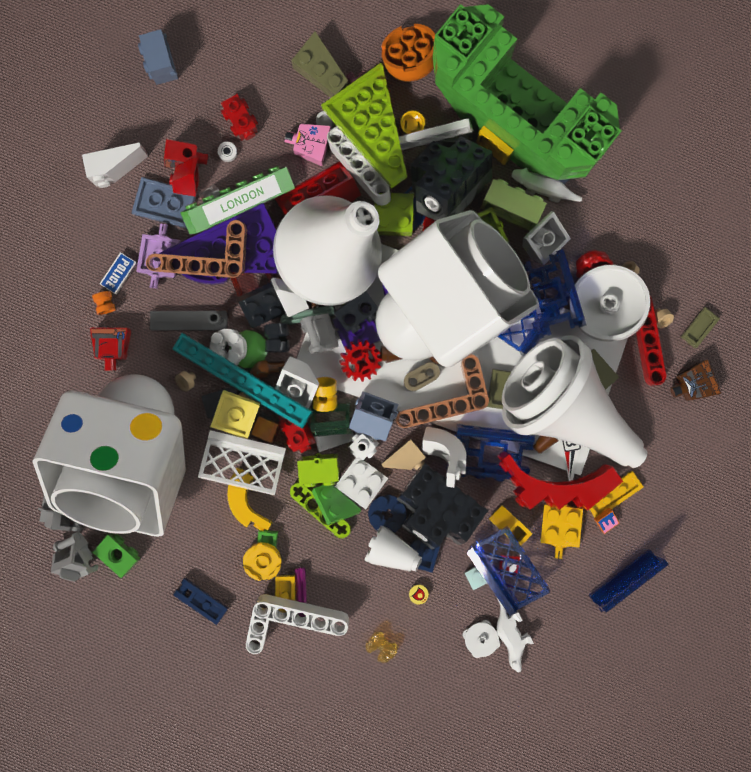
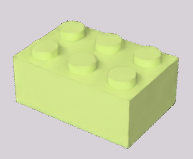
M493 179L480 208L487 210L493 207L496 216L531 231L538 224L547 203L543 202V199L539 196L526 194V191L519 187L513 188L508 186V183L504 180Z

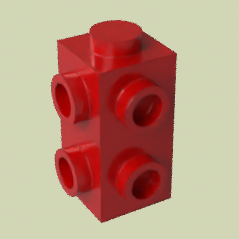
M238 94L221 102L223 107L221 113L226 121L230 120L232 123L230 129L234 136H239L241 141L253 138L256 135L255 133L258 132L256 128L258 122L253 114L249 115L247 112L249 106L245 99H240Z
M278 416L280 428L287 436L288 447L293 452L300 451L304 453L311 450V445L316 444V441L308 423L305 424L304 428H300L284 417Z

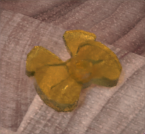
M378 631L370 637L369 642H366L368 653L376 649L381 651L377 658L381 663H386L392 659L398 650L396 643H388L383 632Z

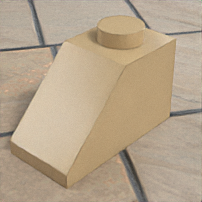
M410 439L381 465L384 468L407 470L415 468L417 470L425 463L423 459L426 457Z

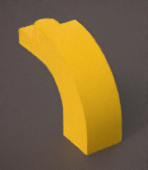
M237 467V468H236V470H237V472H238L239 474H241V473H243V472L245 471V470L241 469L240 467ZM233 473L231 479L236 477L235 473ZM250 473L241 477L244 483L251 484L254 480ZM228 485V503L235 518L245 527L254 522L253 526L261 531H264V529L269 530L273 522L256 513L250 507L247 499L248 489Z

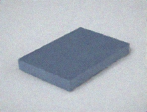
M141 177L132 214L187 229L180 212L186 210V205L195 202L196 197L173 193L172 185Z

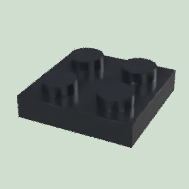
M272 282L237 297V301L251 328L286 314Z

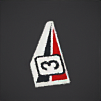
M561 440L568 478L571 481L574 478L582 446Z

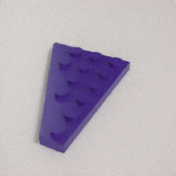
M264 203L159 253L225 259L227 226L231 221L238 220L247 227L244 273H279L273 255L276 228ZM240 224L233 226V233L235 235L241 233L242 227ZM234 244L231 248L234 255L239 254L241 250L238 244ZM174 259L172 267L175 270L179 269L180 261ZM197 260L192 262V269L194 271L200 269V263ZM213 262L211 270L218 272L220 266L217 262ZM233 263L230 266V271L238 273L239 266Z

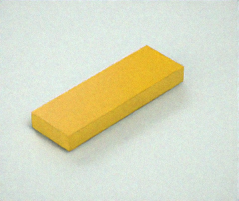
M633 471L621 478L623 482L589 509L594 518L608 508L612 510L644 487Z

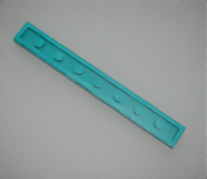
M184 333L180 334L172 348L175 352L300 428H304L313 412Z

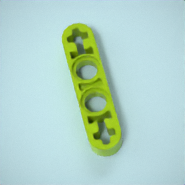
M299 483L291 486V497L335 536L346 538L350 534L351 527L345 519L337 523L340 526L346 525L345 530L347 533L342 532L339 534L337 526L334 525L331 528L322 519V512L319 506L314 510L308 507V501L312 498L315 499L308 487H304V484L299 485ZM302 487V493L307 495V493L309 492L311 496L306 498L305 502L303 503L301 501L303 499L301 495H294V493L296 492L294 488Z

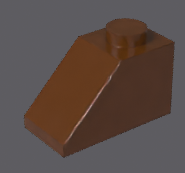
M258 416L257 420L255 419L253 422L251 434L270 443H275L280 430V424Z

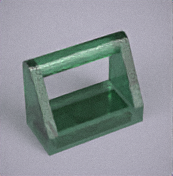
M350 403L337 404V408L329 412L316 411L312 406L311 432L314 437L352 433V429L349 428L351 423ZM346 411L344 421L317 423V414Z

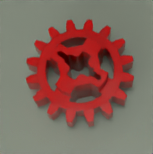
M358 339L357 344L351 341L350 348L344 347L346 353H340L343 359L339 360V363L343 365L341 369L343 372H346L348 378L352 376L354 381L360 378L361 382H364V377L370 380V374L377 375L375 369L381 368L378 362L382 361V358L378 356L380 351L375 349L376 346L373 343L369 346L368 340H365L364 344H362L361 340ZM368 352H371V353H372L373 359H371L370 357H368V356H369V353H368ZM349 362L353 364V370L349 367Z

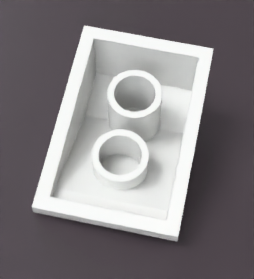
M140 143L83 154L86 176L99 188L108 187L146 159L148 153Z

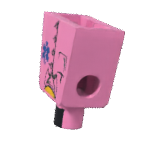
M300 124L297 133L286 132L285 142L294 144L293 151L295 155L323 166L328 146L327 134L331 127Z

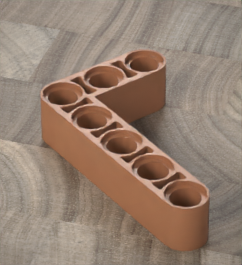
M233 220L228 224L225 259L151 254L146 259V266L154 272L230 278L240 277L245 270L247 227L238 220ZM236 224H240L242 227V231L238 235H235L232 230ZM234 244H238L241 248L237 255H234L231 251ZM156 257L161 261V265L158 268L153 266V260ZM174 259H178L181 264L177 270L172 267ZM195 260L200 263L198 271H194L191 267L192 262ZM213 262H217L220 266L217 273L211 270ZM233 263L239 266L237 274H233L230 271V266Z
M471 354L461 361V370L468 395L401 411L397 414L396 424L401 428H408L486 408L489 398L479 359ZM466 359H472L475 362L473 369L465 366ZM472 377L479 379L480 384L477 388L470 385ZM476 396H482L484 399V404L481 407L477 406L474 402ZM458 400L465 402L466 407L463 411L456 409L455 404ZM439 405H444L447 408V413L444 416L437 413ZM421 409L428 412L426 420L418 418V412ZM406 414L409 416L410 421L407 425H402L399 422L400 415Z

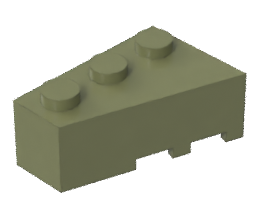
M314 32L291 60L294 70L331 98L348 86V80L317 33Z

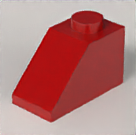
M192 158L175 167L174 174L171 173L169 180L173 193L196 197L199 185L198 158Z

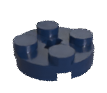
M383 495L376 498L368 510L370 524L377 531L382 525L389 528L393 533L397 532L406 520L407 515L404 504L399 502L397 497L393 495ZM387 509H390V513L393 514L392 518L388 517V519L386 520L384 519L382 511H387Z

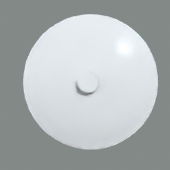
M617 265L599 266L585 273L575 284L570 297L571 315L578 328L587 336L605 342L620 341L635 334L645 323L650 309V295L644 281L632 270Z

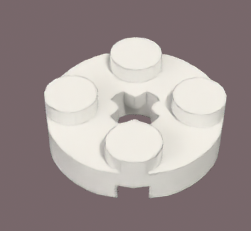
M222 329L211 336L210 349L238 365L247 354V343L237 330ZM227 343L229 346L232 347V349L229 350L228 353L225 350V346L227 345Z

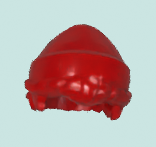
M589 250L583 253L576 261V276L581 278L585 273L596 267L613 265V261L603 251Z

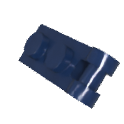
M183 578L181 581L182 585L174 591L173 595L217 625L228 610V607L193 584L189 579ZM188 589L192 591L189 597L185 594Z

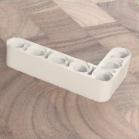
M337 126L330 130L327 134V140L333 154L376 204L381 206L388 204L391 200L389 185Z
M263 594L257 598L253 608L246 649L251 654H258L262 651L270 621L342 636L348 630L349 617L342 611ZM260 604H264L268 608L263 609L260 607ZM283 608V609H285L287 612H286V613H282V612H280L278 609ZM297 613H304L306 617H300ZM322 617L325 619V621L321 622L318 621L316 618ZM256 622H261L264 626H258ZM336 622H343L344 625L339 626L336 624ZM252 640H257L260 643L255 644Z

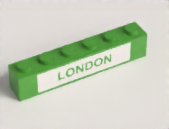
M272 167L268 169L269 173L265 175L259 173L252 176L253 180L249 182L243 180L236 183V188L230 189V187L220 190V195L214 197L212 194L202 198L203 202L200 204L193 202L186 205V210L180 213L189 234H197L295 189L287 167Z

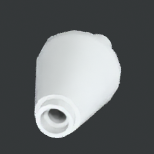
M382 525L378 529L377 537H372L369 543L371 550L368 551L365 557L366 562L374 565L405 571L413 570L415 572L422 561V557L418 556L419 553L389 528Z

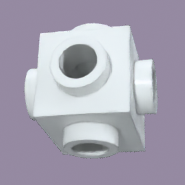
M357 433L351 439L353 442L349 446L352 449L351 453L358 459L364 460L366 457L370 459L378 451L376 447L379 442L372 436ZM360 444H364L366 446V449H364Z

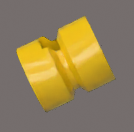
M417 111L406 112L400 121V135L403 136L424 130L425 119L422 114Z
M331 377L316 378L319 386L313 398V409L320 412L335 410L337 408V380Z

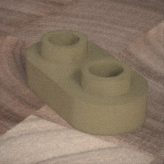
M432 362L420 366L405 376L404 386L409 391H417L439 377V367ZM428 369L433 370L432 376L427 375L426 371ZM411 378H415L417 380L416 385L410 384L409 381Z

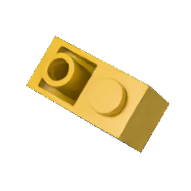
M502 505L489 518L518 548L532 535Z

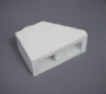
M271 279L288 317L309 309L307 300L295 294L282 279Z

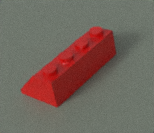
M339 161L299 184L295 189L278 196L275 200L285 216L291 208L308 198L334 196L353 202L357 197L361 196V193L354 178Z

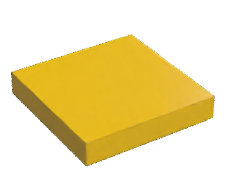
M483 126L479 131L476 143L493 151V157L505 165L514 150L487 127Z

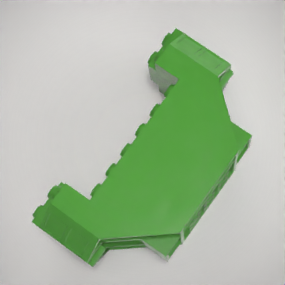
M460 4L435 34L432 55L435 84L461 120L469 118L473 131L479 134L483 126L487 127L514 150L510 160L522 169L527 168L528 171L556 180L586 177L622 131L619 127L617 104L601 92L594 99L581 88L566 103L511 59L517 38L502 27L504 21L502 14L489 4L468 7Z

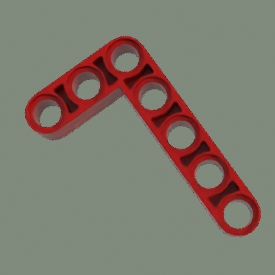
M650 296V309L647 317L648 325L643 324L636 332L645 382L650 386H656L665 382L666 371L653 301ZM645 335L651 336V344L645 342ZM650 353H652L655 356L654 363H651L648 360V355ZM653 372H656L659 376L657 382L652 380Z

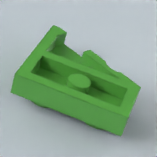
M322 485L312 490L327 525L361 512V509L334 485Z

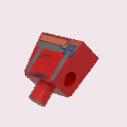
M166 139L164 152L165 167L175 168L177 165L192 158H198V164L207 165L208 153L197 152V145Z
M90 328L95 359L105 360L104 371H116V360H126L131 329Z

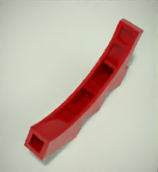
M503 451L497 456L501 461L499 465L505 472L508 471L512 476L510 480L517 487L513 490L517 496L515 498L516 502L521 507L525 506L530 510L543 499L550 508L554 507L558 510L571 500L578 508L582 507L589 510L623 482L614 467L607 464L602 465L584 477L571 481L551 482L539 480L522 471L510 454Z

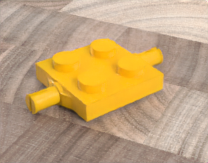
M544 504L540 543L555 546L554 558L558 559L559 553V559H563V548L580 547L582 508H573L566 504L558 510Z

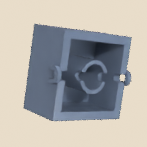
M161 29L139 35L141 43H138L139 51L145 60L143 61L144 69L148 73L150 80L153 79L156 85L178 79L169 43L166 40L167 35Z
M362 391L360 398H357L355 404L357 406L349 428L357 433L372 436L376 440L386 441L393 420L397 417L399 404Z

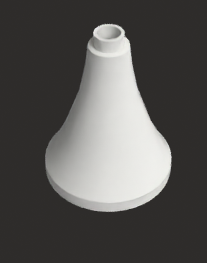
M334 196L308 198L291 208L280 222L273 243L275 264L285 284L299 297L315 304L327 306L347 303L364 293L374 282L382 260V246L377 231L379 214L376 208L365 201L351 203Z
M571 335L539 343L518 362L509 375L502 393V415L505 424L516 433L553 437L581 445L609 457L622 466L629 465L632 468H636L645 461L647 450L644 448L643 441L632 431L616 410L600 381L589 346L578 337Z

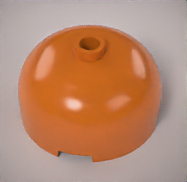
M414 24V26L403 29L400 26L390 32L381 45L382 59L387 71L393 77L408 82L417 81L429 75L434 70L432 57L435 38L434 31L425 25Z

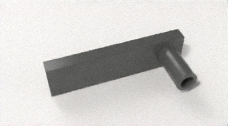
M150 311L151 331H220L228 329L227 311Z

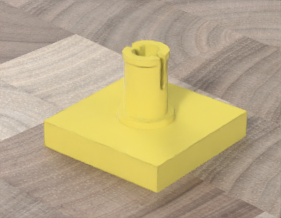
M223 390L210 427L248 439L260 403Z

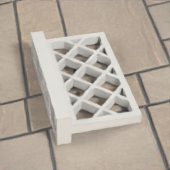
M210 430L198 478L275 495L286 448ZM210 446L219 447L222 454L212 458L209 453ZM236 451L241 458L232 463L227 454ZM251 455L256 456L260 463L253 467L246 460ZM224 456L229 465L220 470L215 461ZM269 460L278 461L277 468L270 472L265 463ZM244 461L248 470L239 474L234 465ZM212 463L217 472L212 475L204 474V468ZM262 465L267 474L258 479L253 470ZM229 468H232L236 474V477L231 480L226 479L222 472ZM251 472L256 481L247 484L244 483L241 477ZM270 477L273 482L272 489L264 488L260 481Z

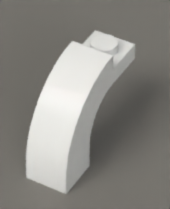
M426 427L423 437V454L439 456L448 462L447 487H455L456 480H460V475L466 473V450L464 445L456 436L445 430Z

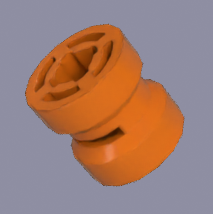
M111 291L92 295L93 301L97 305V315L116 311L115 304L111 301Z

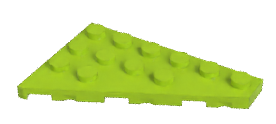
M380 63L321 106L323 111L392 189L407 178L385 73L383 65Z

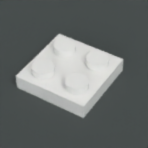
M355 458L335 487L366 509L388 480V477L361 458Z

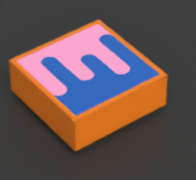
M610 508L594 518L603 534H606L619 524L617 517Z

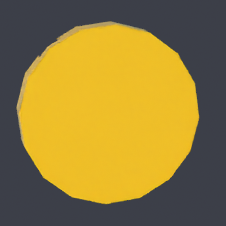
M259 542L250 546L245 552L243 567L245 572L255 580H270L278 574L282 558L275 546Z

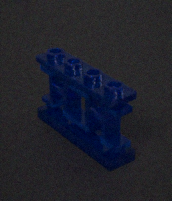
M564 249L556 251L557 254L549 255L551 264L536 269L532 268L530 261L526 262L527 264H523L526 272L529 271L531 278L541 275L542 282L533 284L535 290L533 293L538 299L541 313L551 310L553 316L543 320L545 328H542L537 310L529 314L534 316L535 322L532 323L534 333H539L541 339L545 338V335H552L550 325L568 320L571 329L575 328V326H579V328L587 326ZM556 262L560 263L565 283H561L559 276L552 279L549 278L548 273L557 270ZM558 285L562 299L543 304L539 291ZM568 296H570L576 316L574 319H572L570 312L560 314L559 307L568 305L566 300Z
M457 424L456 437L464 443L466 465L468 456L478 457L477 466L479 467H466V473L461 474L460 477H466L467 475H474L477 479L493 477V480L505 481V479L512 477L508 471H502L503 469L499 463L483 462L485 445L502 447V452L510 454L519 468L529 475L530 468L521 466L523 450L533 451L535 435H521L507 429ZM462 436L487 439H480L479 449L469 448V437ZM506 441L523 442L518 443L517 453L507 452L508 442Z

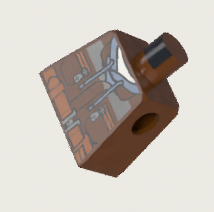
M708 359L696 363L677 375L676 379L679 384L670 387L674 398L683 395L686 401L722 394Z

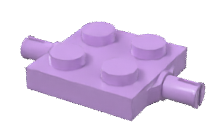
M160 224L159 235L142 234L136 272L151 276L150 288L158 289L159 278H176V273L154 272L146 266V259L149 255L159 254L182 242L181 240L171 239L166 236L167 224ZM156 257L153 260V266L158 268L161 265V261Z

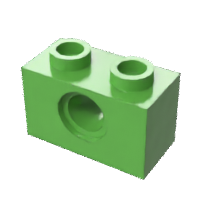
M111 533L106 536L92 553L120 578H123L141 558L133 547H128L123 543L125 540L120 535ZM116 549L122 552L121 559L115 557L114 551Z

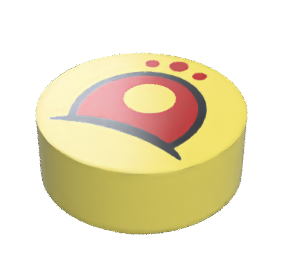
M416 584L411 587L409 597L413 603L423 604L428 599V590L424 585Z

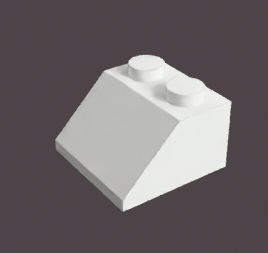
M551 211L524 237L522 246L532 260L545 265L571 238L555 213Z
M290 356L281 371L275 389L309 409L319 382L308 364Z

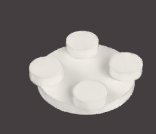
M488 620L475 623L463 631L466 647L475 658L489 656L500 647L498 633Z

